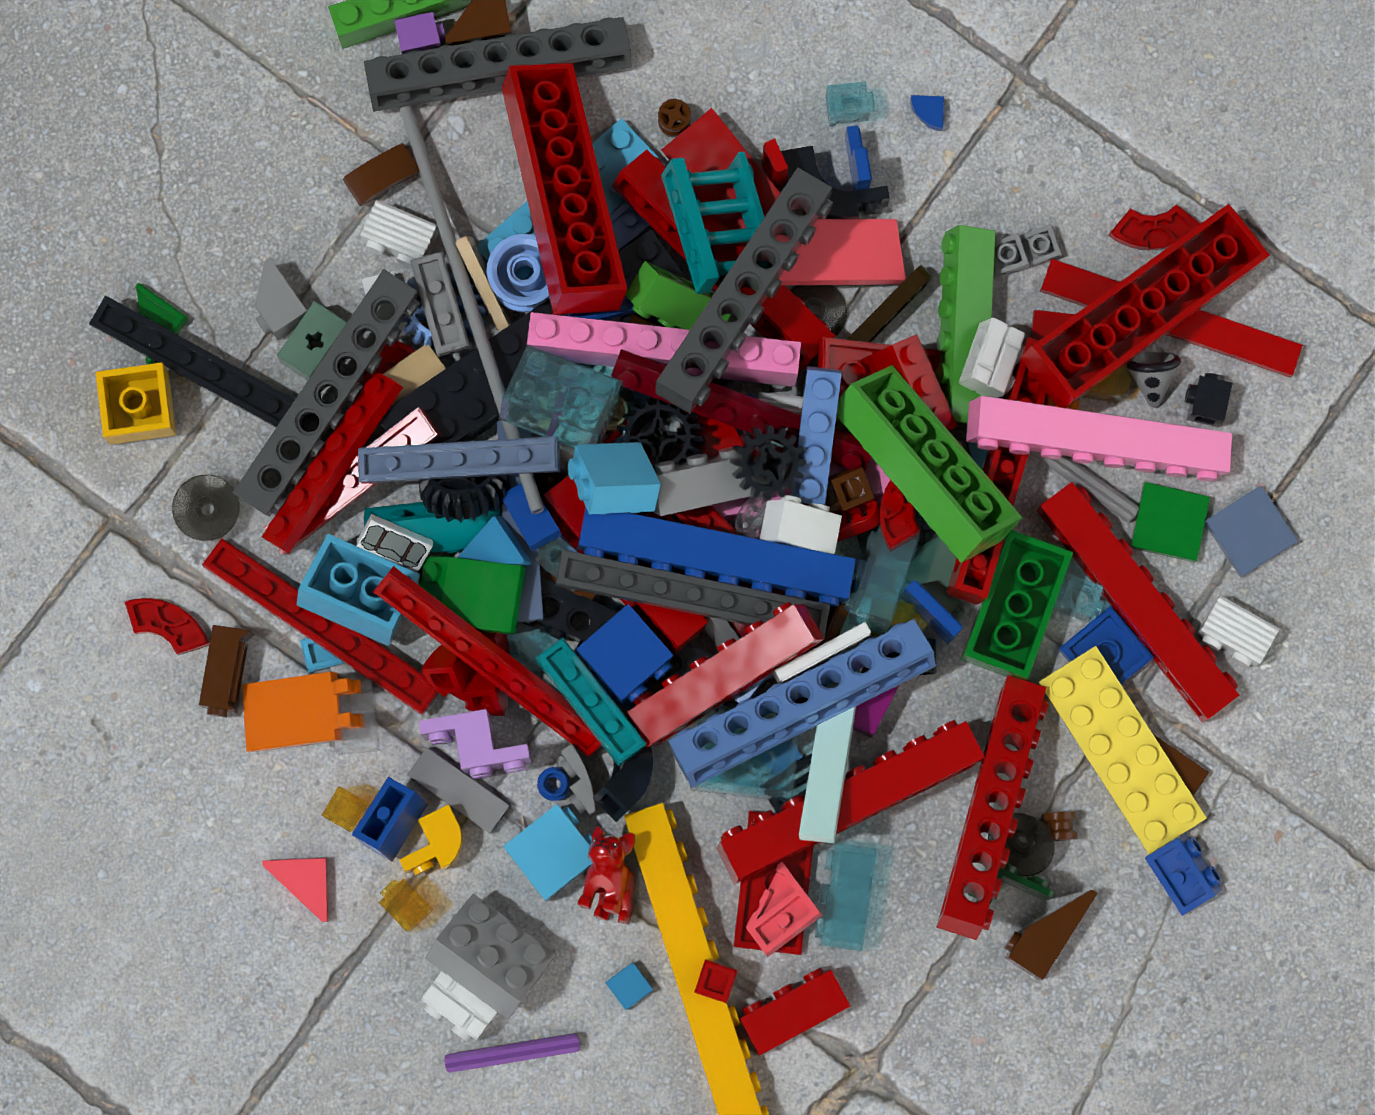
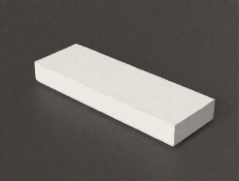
M866 622L779 667L774 670L773 675L778 683L784 684L797 677L802 671L814 668L829 660L832 656L842 653L868 639L871 631Z

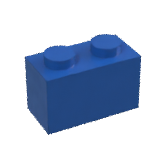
M387 777L353 831L352 836L366 848L393 862L418 822V819L428 806V803L412 789Z

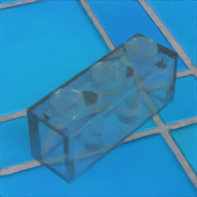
M879 526L877 532L871 531L866 550L871 551L867 563L861 561L855 580L859 581L860 584L856 593L850 592L845 611L850 612L849 624L858 626L866 622L870 631L880 634L889 632L919 546L920 533L917 537L890 552L884 541L881 527Z
M835 843L833 850L827 849L824 870H830L829 884L822 883L819 902L820 904H826L824 918L817 919L815 938H821L820 946L857 952L863 950L877 849Z

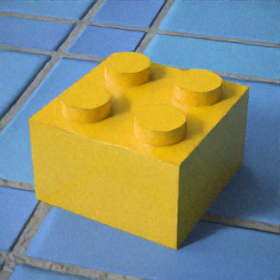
M162 362L95 372L103 438L110 445L177 436L169 371Z

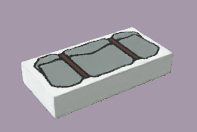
M371 514L357 539V547L418 572L433 547V540Z

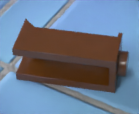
M213 625L199 705L207 709V715L227 718L228 712L237 713V709L233 707V704L238 705L248 649L246 641L255 635L251 630Z

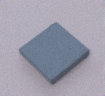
M1262 486L1257 487L1205 520L1206 527L1240 578L1298 542Z

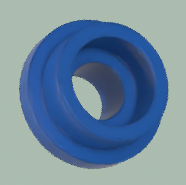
M550 767L539 775L537 788L545 799L559 801L570 792L571 779L563 769ZM552 778H557L561 782L560 788L556 791L548 788V782Z

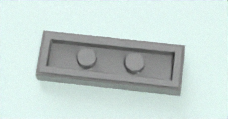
M443 252L410 260L437 356L440 357L470 348Z
M427 747L407 774L414 781L489 834L492 833L510 807Z

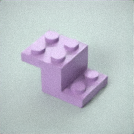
M487 709L418 721L421 736L426 741L432 742V745L452 742V736H456L461 770L465 775L470 774L472 779L492 776V770L504 768L506 773L526 770L525 764L532 763L531 752L527 744L500 749L495 748L491 718Z

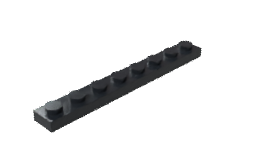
M106 295L89 322V325L157 363L162 362L171 371L275 428L295 401L292 397ZM315 414L307 415L302 421V428L306 432H313L319 426V418ZM330 428L323 440L327 441L334 430Z

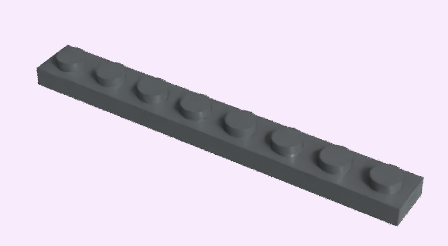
M566 550L561 552L555 586L745 625H752L760 620L766 623L775 617L772 612L787 602H791L792 605L804 604L824 638L830 609L828 604Z

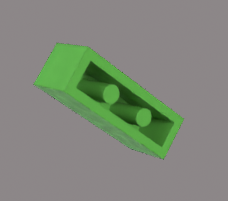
M644 261L625 296L634 304L632 309L639 315L650 319L651 315L658 318L661 324L669 328H676L678 326L682 329L690 330L715 292L710 290L709 293L696 294L693 282ZM725 314L722 318L728 321L731 314Z

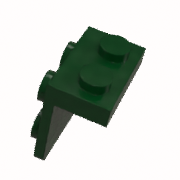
M1007 863L1004 869L999 868L997 878L1002 879L1003 883L1042 900L1053 899L1055 891L1049 889L1050 882L1034 875L1027 877V879L1017 875L1019 869ZM970 893L967 894L973 897L971 900L972 902H978V899L975 895Z

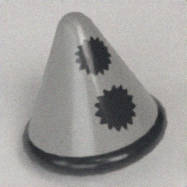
M1144 352L1128 362L1125 367L1129 369L1148 404L1151 407H1158L1177 367L1182 361L1178 355L1169 352Z

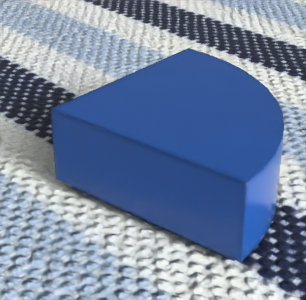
M911 95V108L918 119L928 128L942 131L944 96Z

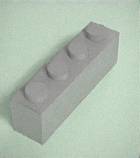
M768 440L773 449L780 447L771 443V440ZM733 447L719 450V455L707 458V454H697L687 457V462L675 465L674 461H665L655 464L654 471L661 486L655 511L652 512L659 516L752 496L750 495L751 487L747 490L739 487L743 478L736 479L732 475L734 471L738 470V466L731 464L730 459L738 458L739 453L733 450ZM753 448L748 455L747 461L750 460L752 456V453L754 451ZM767 455V462L762 464V466L769 469L770 461L774 460V458ZM785 466V469H784L782 475H784V474L786 473V471H787V467H786V466ZM764 475L752 477L757 483L769 484L765 480Z

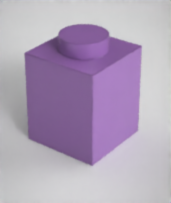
M433 12L394 20L402 54L414 50L436 49L441 47L440 42L446 41L442 21L435 23Z

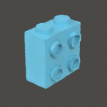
M641 442L579 444L575 446L573 459H570L568 462V474L570 479H574L578 497L581 501H584L589 514L604 515L607 513L655 511L661 483Z
M558 804L503 846L546 902L593 864L588 858L592 837L589 833L583 837L575 827L579 823L576 816L568 806L562 810Z

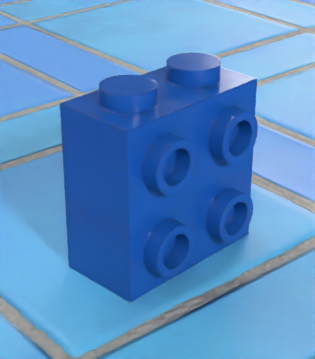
M629 604L577 648V653L621 703H624L627 699L631 703L634 702L647 690L644 686L645 683L653 676L659 680L673 667L670 664L673 660V654Z

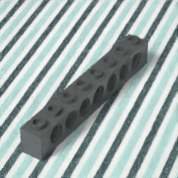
M608 17L600 21L583 24L573 23L554 29L543 28L530 33L508 34L501 38L478 39L460 45H443L436 49L414 50L406 54L389 57L378 56L364 61L372 109L375 112L502 90L501 88L509 65L573 63L576 77L632 68L624 17Z
M799 168L796 169L657 379L655 391L657 395L690 414L696 405L702 406L711 392V388L708 386L714 377L720 379L729 365V361L726 359L731 351L738 352L747 337L744 331L750 323L755 325L764 311V307L761 305L767 296L772 299L782 283L779 278L784 270L790 272L799 257V254L796 252L801 244L807 246L816 232V228L813 227L818 218L824 220L833 206V202L830 200L833 187ZM802 209L807 214L804 216L795 215L792 212V210ZM785 235L790 240L788 242H779L775 239V236ZM767 261L773 267L764 269L759 267L757 263ZM748 287L753 289L756 293L753 295H744L739 290L741 288ZM725 314H733L738 318V320L735 322H727L722 318V316ZM716 341L720 344V347L709 349L704 343ZM695 367L700 369L703 374L695 377L689 375L686 370Z
M382 270L232 492L266 516L270 517L273 512L278 513L288 498L285 494L291 485L296 486L307 471L304 468L305 464L311 456L316 458L325 445L326 441L323 438L330 428L335 430L345 416L342 410L349 400L354 402L364 388L360 384L367 373L372 375L383 360L379 355L386 344L391 347L399 337L402 330L398 327L405 317L410 319L420 305V302L417 301L419 297L418 291L387 270ZM384 303L392 304L395 308L394 315L388 320H381L377 317V310ZM365 331H372L376 335L374 345L369 348H362L358 344L360 334ZM345 359H354L357 363L355 373L350 376L342 375L339 370L340 364ZM329 386L337 388V400L331 404L323 403L321 400L323 389ZM309 414H315L319 418V426L313 432H306L302 428V421ZM290 442H297L300 446V454L294 460H287L283 455L284 447ZM271 470H278L281 474V482L275 488H268L264 481L265 475Z

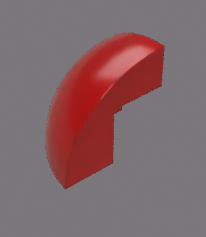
M482 633L510 655L506 634ZM442 644L425 661L421 670L432 687L443 697L452 694L464 701L465 709L469 711L487 709L489 715L505 716L509 696Z

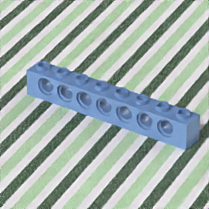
M915 619L907 623L896 624L889 632L877 638H868L861 642L858 647L846 653H838L832 656L828 662L816 668L804 670L796 678L784 684H775L767 692L753 699H745L738 703L735 708L723 714H714L705 723L693 729L680 731L673 739L668 740L673 756L692 788L936 667L934 651ZM893 652L900 654L895 658L886 657L888 654ZM859 668H869L865 673L856 672ZM829 683H839L835 688L825 687ZM799 698H808L805 703H794ZM769 713L778 714L776 717L772 719L764 718V716ZM738 728L747 729L742 734H733ZM708 743L716 744L712 749H702Z

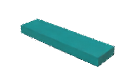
M561 638L536 657L535 661L618 766L646 747L647 743L564 638Z

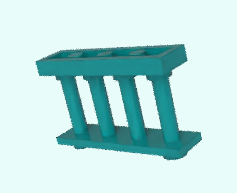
M738 152L728 169L691 173L690 170H687L684 158H674L670 160L661 174L696 294L709 293L720 278L719 276L727 275L735 261L718 262L714 259L710 246L749 242L765 218L753 181V168L748 164L745 152ZM732 182L737 199L700 202L695 197L693 186ZM741 212L746 227L745 229L709 232L705 229L701 216ZM767 261L757 263L759 267L764 269L773 267Z

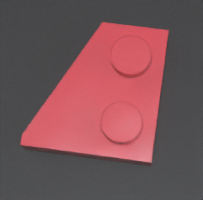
M783 862L777 865L775 869L777 873L768 890L765 889L759 901L758 910L752 914L746 926L748 932L767 957L823 916Z

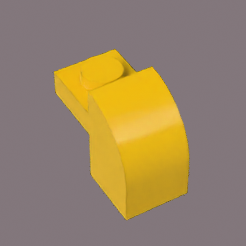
M449 804L418 819L429 845L399 859L406 873L413 871L415 876L420 875L433 868L432 861L436 859L441 868L446 870L458 859L463 847V832Z

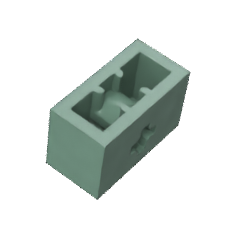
M314 301L276 356L280 363L306 380H309L347 322ZM321 339L323 347L321 349L319 347L312 349L310 343L312 341L319 342Z

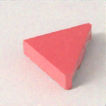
M327 858L262 861V866L322 922H328Z

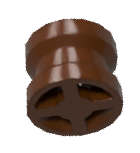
M669 99L660 106L658 125L663 134L676 138L690 126L691 112L688 105L679 99Z
M1076 812L1042 814V821L1046 824V832L1043 834L1044 842L1077 840V832L1073 828Z

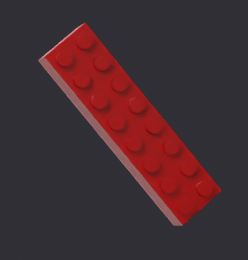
M573 63L509 65L501 89L553 315L618 311L628 289Z
M1227 204L1040 339L1020 359L1057 407L1067 408L1254 271L1270 254L1231 205Z
M952 720L938 727L937 731L932 733L934 737L928 740L925 735H922L906 743V746L902 748L903 752L896 754L895 750H891L877 757L876 761L872 762L873 767L867 770L863 764L848 771L845 774L836 835L980 763L985 756L967 721L957 725L956 721ZM799 795L784 803V806L781 807L783 811L775 815L772 810H769L753 818L752 826L745 830L742 829L741 825H738L722 834L723 836L720 837L722 841L719 842L716 849L734 885L820 843L817 841L800 840L799 838L805 800L803 795Z

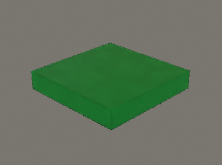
M1144 482L1130 548L1195 563L1198 558L1210 497Z

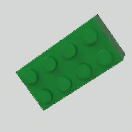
M1011 530L1004 538L987 599L980 603L960 660L1005 677L1009 675L1026 681L1029 678L1073 552Z

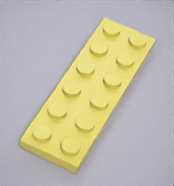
M1097 646L1089 649L1038 682L1041 686L1046 687L1045 694L1148 854L1153 853L1207 819Z

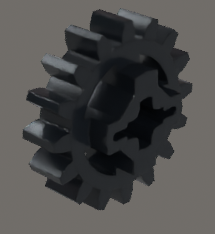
M765 424L764 432H761L759 428L754 426L752 427L753 436L748 437L742 434L740 436L744 442L742 447L734 445L732 448L739 453L738 458L730 459L731 464L738 466V470L734 471L732 475L736 479L743 478L739 487L743 490L751 487L750 495L756 498L760 495L761 491L763 497L767 500H771L774 491L782 498L785 496L783 488L787 486L794 490L796 488L792 481L794 477L803 478L804 476L801 472L797 471L798 466L806 465L805 460L798 458V454L802 453L804 448L800 445L793 446L797 437L793 434L785 437L786 429L779 426L774 433L773 426L770 424ZM768 440H777L784 447L773 449ZM753 448L754 451L752 453V456L750 460L747 461L748 455ZM767 455L774 458V460L770 461L769 469L762 466V464L767 462ZM789 463L786 473L782 475L786 464ZM764 475L765 480L769 484L757 483L752 477Z

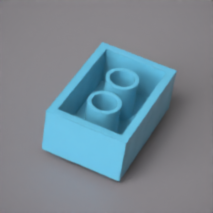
M327 533L298 589L297 606L390 646L404 615L373 591L393 566L416 584L419 583L420 574Z

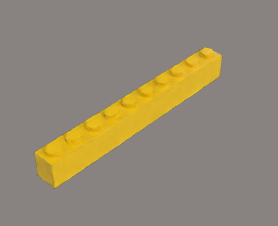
M661 803L624 815L629 833L631 832L635 835L633 847L718 1115H769L767 1106H759L755 1094L761 1092L756 1072H748L745 1060L750 1059L751 1056L745 1038L738 1040L734 1028L740 1025L735 1006L728 1007L726 1003L694 993L704 960L713 962L719 959L714 940H706L703 928L709 926L703 906L696 908L692 896L698 893L693 874H685L682 862L688 861L683 842L676 843L672 833L673 829L678 828L672 808L665 810L664 804Z

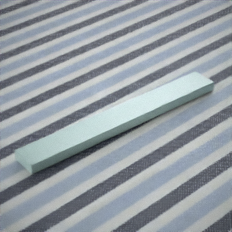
M850 592L849 599L844 603L851 607L840 635L866 622L868 628L870 624L873 594ZM857 644V645H855V646L849 648L848 650H846V651H844V652H842V653H846V652H848V651H850V650H852V649L858 647L859 644ZM859 668L856 672L862 673V668ZM829 683L825 687L835 688L839 683ZM856 706L817 725L799 830L800 840L835 843Z

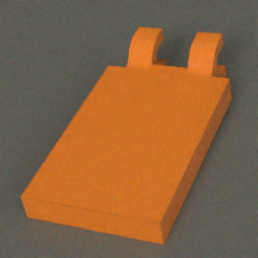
M324 672L242 684L246 752H259L342 740L341 730L363 728V714H353L352 712L340 714L339 696L361 694V680H350V678L338 679L337 672Z

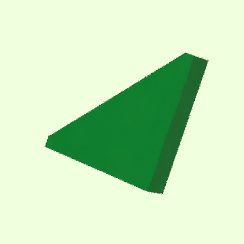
M137 283L135 288L137 290L139 314L178 335L188 322V317L143 285ZM146 357L147 364L156 363L155 361Z

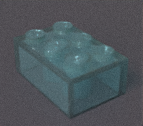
M527 345L502 398L499 420L544 437L557 436L560 443L573 448L579 444H600L618 404L623 381Z
M698 719L697 726L705 723L706 720ZM738 728L733 734H742L747 729ZM800 734L692 788L690 787L691 791L783 802L793 799ZM708 743L702 749H712L716 744Z

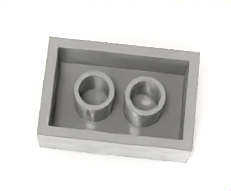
M473 893L436 938L425 959L508 1020L545 973L556 954Z

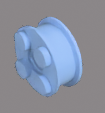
M516 234L502 240L493 249L488 259L487 278L489 284L502 305L513 311L530 312L550 298L536 237L532 234ZM520 267H531L534 270L533 275L527 280L518 279L515 274Z

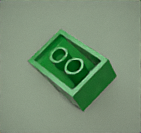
M427 556L423 565L420 587L479 632L515 634L526 567L462 558Z

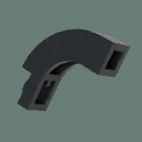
M813 146L781 151L788 166L786 184L797 168L826 183L817 169ZM888 186L857 191H842L833 187L830 197L833 206L825 219H859L860 211H863L866 215L882 212L883 208L888 206L890 199Z
M628 715L626 718L628 719V721L632 724V726H633V727L636 729V731L638 732V730H637V728L635 727L633 721L631 720L630 716ZM644 747L620 766L613 760V772L610 780L593 797L615 822L626 814L645 793L653 770L652 748Z

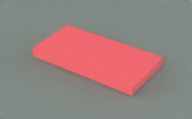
M818 219L813 226L816 228L813 238L807 246L801 244L796 252L799 254L796 264L790 272L784 270L779 278L782 281L780 286L901 284L906 277L897 219ZM785 235L775 236V239L779 242H788L790 240Z

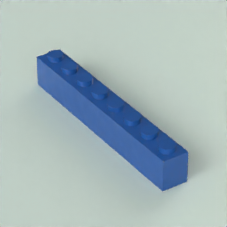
M587 508L584 511L577 549L583 550L585 555L604 558V555L618 557L617 561L638 565V562L652 564L651 568L668 572H671L672 568L683 570L687 576L705 579V575L718 577V582L738 586L739 582L752 584L751 589L772 593V588L786 591L785 596L804 600L806 595L818 597V603L830 606H839V602L844 603L849 599L856 562L855 558L631 513L589 514Z

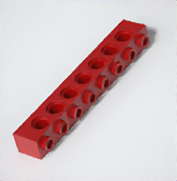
M1027 337L1022 344L1024 346L1022 356L1039 340ZM1020 360L1018 364H1015L1012 373L1015 377L1014 385L1003 396V399L1043 405L1046 391ZM998 446L996 450L987 451L982 471L1011 505L1014 506L1028 454H1013L1009 452V448ZM1004 539L963 563L956 557L946 595L975 605L987 599Z
M1007 675L1004 681L983 753L985 758L981 761L936 928L973 940L978 939L982 929L989 930L994 910L988 908L991 898L997 899L1002 884V879L997 878L999 868H1005L1010 849L1005 848L1007 837L1013 838L1018 819L1013 817L1015 807L1020 809L1026 789L1020 786L1023 778L1028 779L1033 765V759L1028 758L1030 748L1036 749L1041 730L1036 729L1038 720L1043 721L1049 701L1043 700L1046 691L1044 686ZM1013 715L1022 717L1025 722L1016 720ZM1005 744L1013 745L1018 751L1008 749ZM997 773L1005 774L1010 780L1001 779ZM989 803L998 804L1002 810L993 809ZM981 833L990 834L994 840L985 839ZM972 863L982 864L987 871L976 869ZM970 893L975 895L978 902L968 900L964 894Z

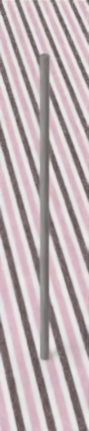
M412 105L399 107L507 439L521 438L461 254L455 244L456 238ZM519 474L531 513L538 514L543 512L545 509L534 475Z

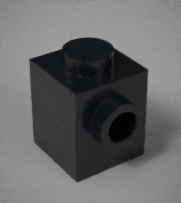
M1205 373L1204 376L1200 375L1194 384L1189 383L1184 400L1185 403L1189 404L1186 420L1219 428L1225 421L1232 382L1224 381V377L1221 375Z

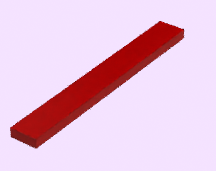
M1051 259L1040 292L1086 307L1119 282ZM1199 310L1166 334L1167 336L1289 378L1294 374L1303 346L1302 344L1203 310Z
M223 538L220 539L203 562V568L306 638L312 640L315 644L421 716L425 714L439 694L428 682L424 674L369 637L297 606V588Z
M393 566L373 592L586 756L590 757L599 748L601 743L564 696Z

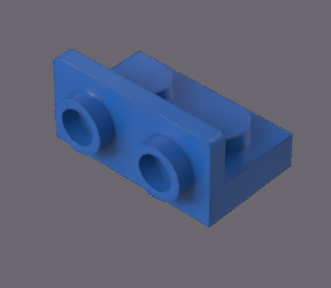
M1186 832L1145 857V860L1182 916L1215 897L1222 890L1220 875L1213 866L1206 864L1201 856L1203 851L1200 844L1194 837H1189Z

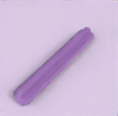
M574 1033L451 1053L444 1057L445 1068L447 1072L451 1073L574 1053L580 1050V1041L578 1034Z

